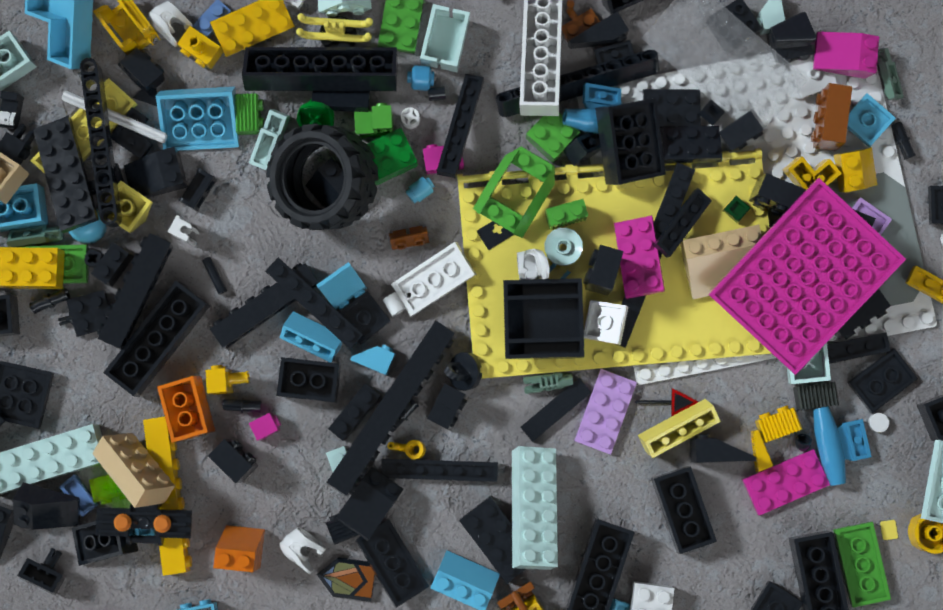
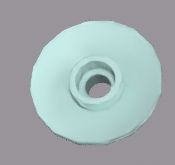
M557 228L545 240V253L557 265H570L575 263L580 257L583 250V242L574 230L570 228ZM561 244L566 245L567 249L565 251L560 250Z

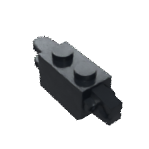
M20 124L13 135L6 132L0 141V153L19 165L29 157L30 149L32 148L30 144L35 138L34 131L30 130L23 141L20 140L26 130L24 124Z

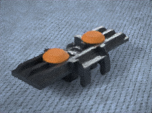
M130 504V508L97 507L95 535L126 537L127 545L132 543H152L163 546L164 538H191L192 510L160 509L162 504L134 508L132 504ZM155 529L156 536L133 535V530Z

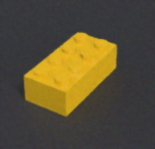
M0 247V288L63 289L65 251L59 248Z

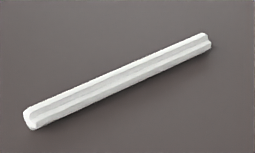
M64 91L62 95L63 101L85 110L84 98ZM94 103L92 109H97L99 104ZM107 108L109 121L158 142H166L168 135L165 132Z

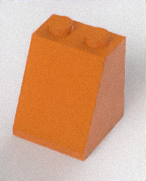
M226 525L215 549L213 568L255 572L260 569L265 529Z

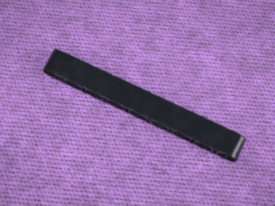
M646 50L560 75L559 102L582 96L585 83L613 87L657 74L660 70L658 52ZM520 87L496 95L500 116L510 117L520 114Z
M85 58L80 63V73L99 216L104 224L115 228L121 224L122 214L103 73L100 65L94 59ZM90 66H94L92 72H87ZM93 84H97L96 89L90 91V87ZM99 102V107L92 109L93 104ZM102 121L101 126L95 128L96 122ZM104 139V144L98 147V141ZM106 157L107 162L104 165H100L101 159ZM109 176V182L103 184V178ZM112 195V200L105 203L106 196ZM114 213V220L108 222L107 217Z

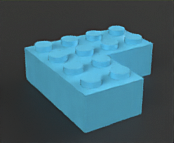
M25 0V14L48 22L47 60L69 69H80L81 61L85 58H91L94 0Z

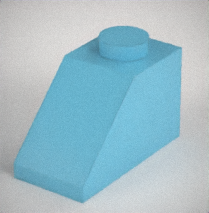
M382 345V348L376 346L352 356L350 360L387 376L396 354L392 352V348Z

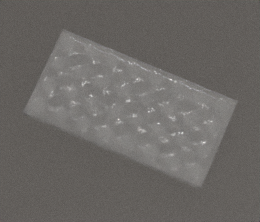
M674 0L642 37L648 45L733 120H737L751 109H754L764 125L767 126L808 81L806 77L718 0Z

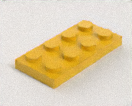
M258 0L210 22L226 57L244 50L245 47L253 46L295 27L283 0Z

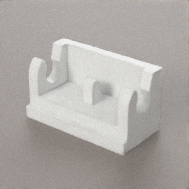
M176 215L168 233L195 247L197 242L188 235L191 232L199 234V231L183 218Z

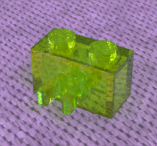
M109 475L89 480L94 503L100 502L101 505L112 503V498L119 497L120 500L127 499Z

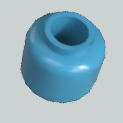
M415 65L412 67V72L408 71L407 83H411L413 90L428 91L430 86L433 87L434 71L429 66Z

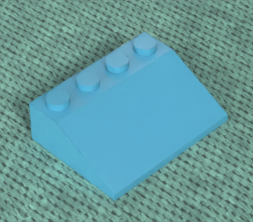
M235 86L159 91L156 95L160 130L168 135L166 142L162 143L163 150L175 147L178 151L239 147V135L236 133Z

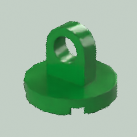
M310 100L298 109L297 122L300 127L308 124L334 126L335 114L324 103L311 102Z

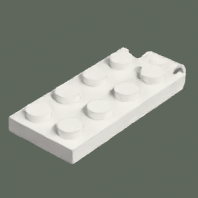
M454 242L393 282L391 286L395 292L385 297L383 302L392 316H396L406 309L409 316L413 317L477 274L458 243Z

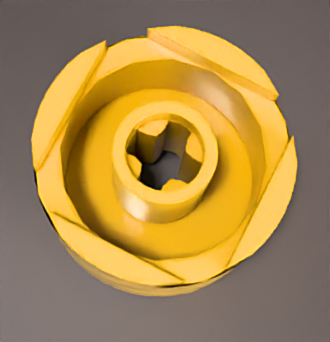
M921 514L912 517L908 526V537L912 546L924 552L942 553L943 523L921 519Z

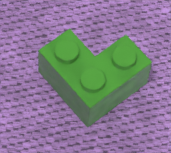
M377 103L376 106H372V111L369 109L368 112H354L355 133L361 138L382 137L394 131L393 111L391 105L387 103Z

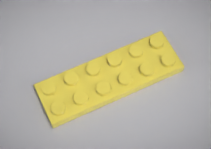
M109 78L104 82L108 109L126 116L131 107L135 108L138 105ZM80 108L71 117L84 162L90 156L91 148L86 111ZM97 121L95 128L100 127L102 121ZM109 121L110 132L119 124ZM104 139L99 140L97 146H99L104 141ZM38 152L30 161L45 174Z

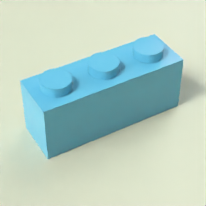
M294 311L284 323L280 334L281 339L332 363L343 343L325 326Z

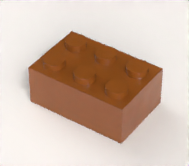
M829 83L822 89L820 94H817L816 105H818V111L815 112L813 119L816 127L811 135V142H814L813 148L836 151L846 143L852 86Z

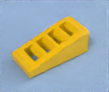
M752 430L753 456L756 457L754 465L755 470L759 472L772 467L773 463L759 430Z

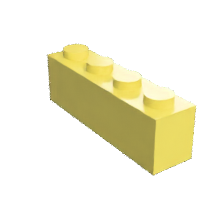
M704 399L638 434L644 450L654 458L721 421L714 406Z

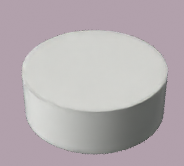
M875 413L869 417L868 426L874 432H884L889 426V419L882 413Z

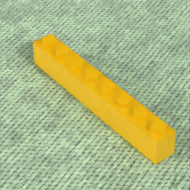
M165 417L143 420L147 451L175 485L166 502L160 506V509L182 510L185 508L184 498L180 495L182 480L178 478L177 472L180 469L179 460L175 456L177 442H171ZM164 538L163 546H159L163 576L190 571L192 558L191 555H188L187 549L190 547L189 538Z

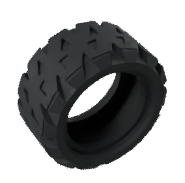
M308 124L294 128L283 136V140L278 141L271 152V155L274 157L268 161L266 177L270 178L267 184L270 199L276 201L275 209L284 219H290L292 225L302 229L331 230L350 226L353 224V221L360 220L368 212V204L374 202L378 189L375 181H379L378 167L372 160L375 159V156L370 147L362 141L363 139L343 127ZM323 146L328 147L337 155L344 172V182L340 195L334 203L325 209L319 208L310 201L302 183V172L305 162L315 150Z

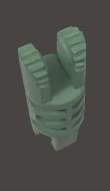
M555 372L554 374L548 373L523 377L525 384H533L525 386L524 392L529 394L562 389L565 386L573 385L572 373Z

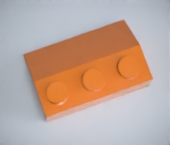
M190 376L157 386L172 443L216 432L201 376Z

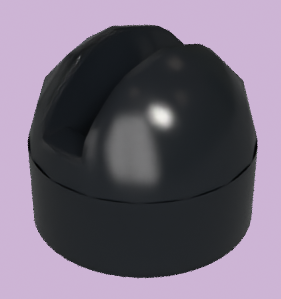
M806 434L797 435L795 440L796 448L800 451L808 450L812 443L811 437Z

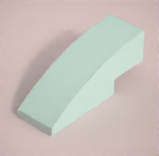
M275 109L269 110L264 127L261 128L249 164L267 170L268 161L274 157L271 155V152L278 141L282 140L291 117L290 115Z

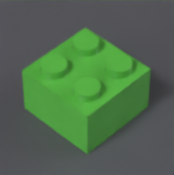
M560 113L559 116H542L526 133V140L553 164L564 153L563 150L578 138L580 134L578 129L562 123L563 116Z

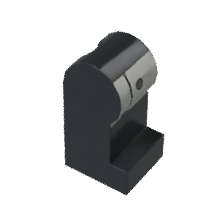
M1 91L0 127L17 129L24 97L19 93Z

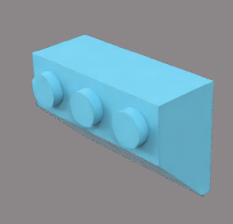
M446 550L430 588L477 610H486L500 574Z

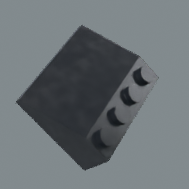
M656 98L595 108L606 185H621L666 175Z

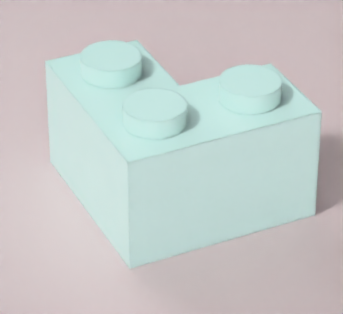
M318 0L319 13L326 14L328 17H336L339 13L347 11L353 12L354 15H362L365 11L372 9L371 0Z

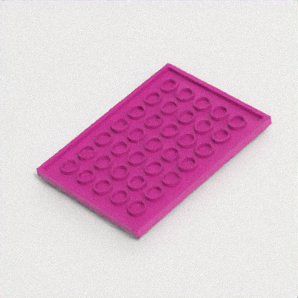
M817 178L708 295L796 375L898 269L906 258L820 178Z

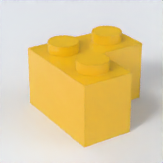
M803 156L795 158L782 169L794 185L806 190L817 178H820L828 186L842 174L831 159H824L812 168Z

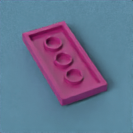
M652 215L614 223L618 250L624 251L620 266L626 299L665 292L659 251L653 246L657 239Z
M814 449L742 479L758 516L830 485Z

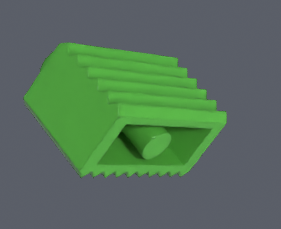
M235 94L236 133L238 135H258L261 128L264 127V118H261V111L264 110V101L260 99L258 94Z
M584 199L548 208L545 210L549 229L552 230L553 228H560V226L563 227L564 225H571V223L585 221L588 212Z

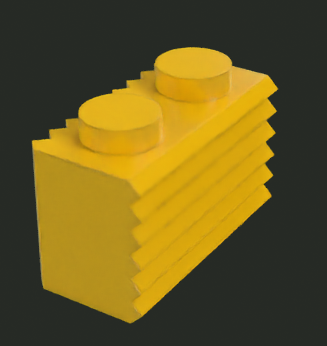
M788 405L777 408V413L771 415L770 412L758 415L760 419L755 420L764 443L802 430L795 408H789Z

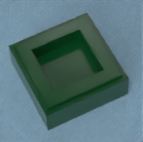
M735 196L723 209V212L738 223L750 210V207L738 196Z

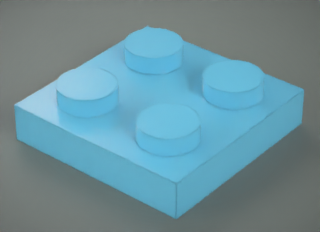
M866 93L849 112L847 129L870 147L896 118Z

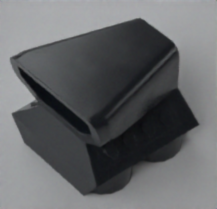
M801 12L770 27L767 40L775 62L788 64L794 58L806 60L811 54L815 53L811 44L815 43L816 35L806 12Z

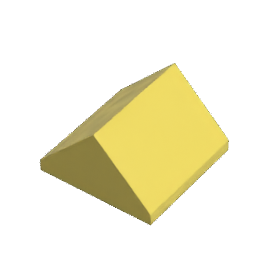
M120 181L118 183L122 222L119 226L131 233L146 222L153 202ZM112 195L108 197L105 203H108L112 200ZM114 213L110 214L107 218L111 221L114 220Z

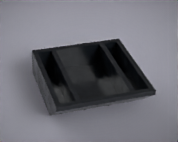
M582 278L503 280L505 359L584 358Z

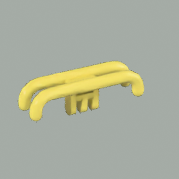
M299 13L297 16L300 22L309 25H323L326 33L308 32L298 28L296 30L297 35L304 39L358 43L369 42L372 39V35L369 32L365 33V35L345 34V27L368 28L372 26V18H367L366 20L308 17L302 13Z

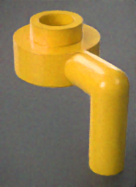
M411 440L407 444L389 442L387 444L388 449L403 451L411 459H420L426 452L424 443L419 440ZM416 446L419 447L418 453L414 452V448Z

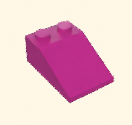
M816 32L813 70L863 79L876 74L879 36L864 33Z

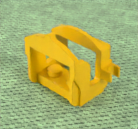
M117 0L119 5L112 10L108 5H103L97 10H93L104 28L126 55L131 53L136 47L141 51L149 44L154 45L152 42L155 37L161 40L158 33L133 0ZM109 23L112 25V27L116 30V32H117V33L119 34V36L122 38V40H123L122 43H121V41L117 38V36L114 34V32L111 30V28L108 26Z

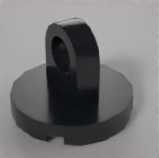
M461 352L452 358L451 362L444 369V373L450 378L454 387L458 390L468 391L475 389L479 385L482 378V373H480L482 366L478 357L473 353Z

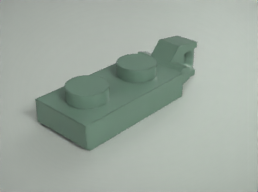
M888 48L878 50L877 62L880 67L879 74L885 86L884 93L888 100L902 99L904 96L895 62H892Z
M47 225L10 230L7 245L8 247H20L50 241L56 242L63 240V233L60 231L59 226L50 228Z

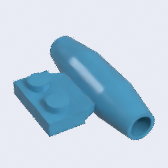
M585 83L583 85L582 103L586 109H565L562 123L584 132L599 134L595 108L621 103V89Z
M829 406L813 409L815 438L821 464L830 486L846 483L845 459L856 461L872 457L863 419L844 422L837 427Z

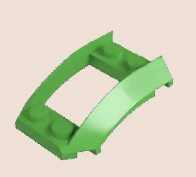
M522 146L504 156L473 209L478 214H482L514 235L523 238L555 185V166ZM511 164L544 182L524 216L491 197Z

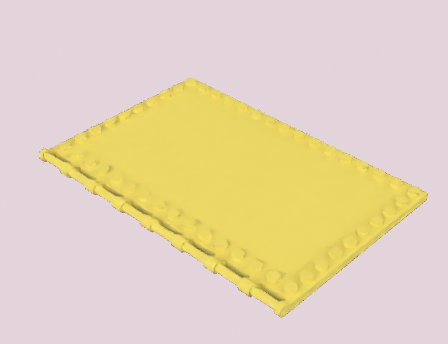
M755 148L754 151L731 153L729 151H722V162H717V167L695 168L696 170L681 207L697 188L712 201L683 240L758 224L760 225L762 236L770 229L767 208H757L753 205V202L749 201L757 179L764 175L761 148ZM755 159L753 164L730 165V160ZM665 163V166L676 165L677 163ZM680 163L692 168V163ZM570 164L565 165V167L555 168V175L566 174V180L555 181L554 187L523 238L512 235L490 250L485 246L477 230L492 222V220L482 214H478L473 209L485 187L464 188V183L489 181L495 171H489L487 174L464 176L463 174H457L464 255L477 274L466 281L472 352L481 362V379L772 354L710 296L692 300L679 244L670 257L666 258L662 254L660 263L665 292L646 295L626 348L612 343L584 339V358L505 359L503 280H519L518 252L538 249L543 251L547 257L544 243L547 236L555 229H549L545 210L584 199L588 212L587 219L585 221L582 220V222L571 223V225L560 226V228H570L580 236L583 242L582 253L575 263L566 266L556 265L549 273L548 279H560L567 270L571 273L565 279L582 278L583 326L585 327L590 300L621 305L625 296L621 266H619L613 290L608 296L585 290L586 284H583L587 271L592 267L588 265L591 254L600 245L618 249L614 223L651 215L653 220H655L674 170L666 171V175L621 185H606L605 176L578 179V173L604 172L603 164L580 166ZM524 170L506 172L491 197L524 216L544 182H540L539 179ZM528 178V183L502 185V180ZM735 196H738L750 207V210L738 223L723 212V209ZM494 224L492 232L501 234L503 227ZM560 245V250L565 251L567 249L566 245ZM547 257L550 267L553 264V262Z

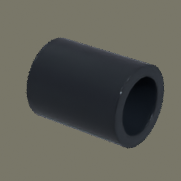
M445 86L430 88L428 90L429 101L445 100Z

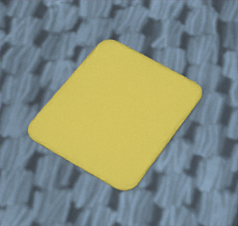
M895 520L880 522L883 540L898 538Z

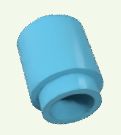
M421 177L410 185L409 189L405 192L415 204L434 192L432 188L435 186L429 178Z

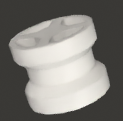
M412 107L404 109L401 113V122L405 128L414 129L420 123L419 113Z

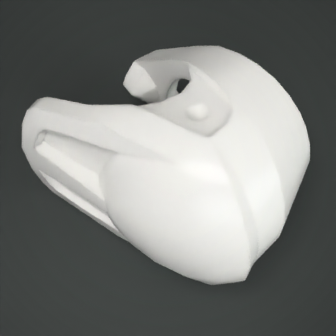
M169 1L154 7L152 11L148 12V19L152 27L174 47L177 46V42L172 36L175 31L171 24L179 23L184 26L185 30L189 26L193 27V24Z
M529 249L517 253L519 280L549 278V263L543 251Z
M298 527L286 535L283 541L279 543L283 554L308 574H311L314 569L308 562L307 547L316 549L320 555L326 550V547L313 535Z

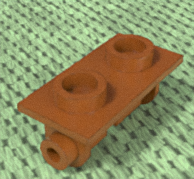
M422 225L409 228L410 234H406V229L392 231L393 233H389L392 250H402L406 247L422 246L430 243L427 227Z

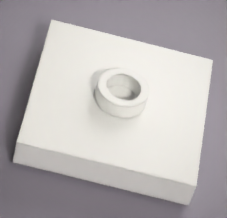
M814 54L810 55L806 60L798 59L788 63L801 99L820 93L829 83L838 84L834 73L813 70Z
M590 300L584 327V339L621 345L628 306Z

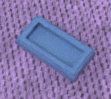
M76 474L59 486L64 494L80 498V515L82 517L99 505Z

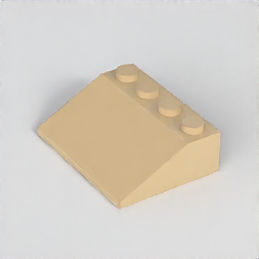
M759 224L691 238L680 243L692 300L708 297L711 290L761 239L762 234Z

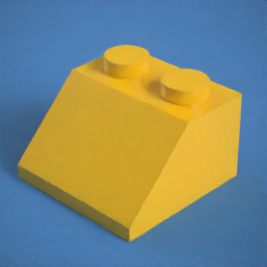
M872 147L833 154L835 165L842 173L837 177L839 192L862 190L877 185Z

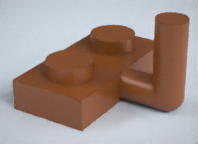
M572 0L567 1L566 12L571 21L562 26V35L568 43L572 38L600 22L592 8L578 16L573 9L574 1Z
M530 581L497 603L501 609L506 608V610H509L517 605L519 610H529L523 600L533 595L532 590L535 587Z

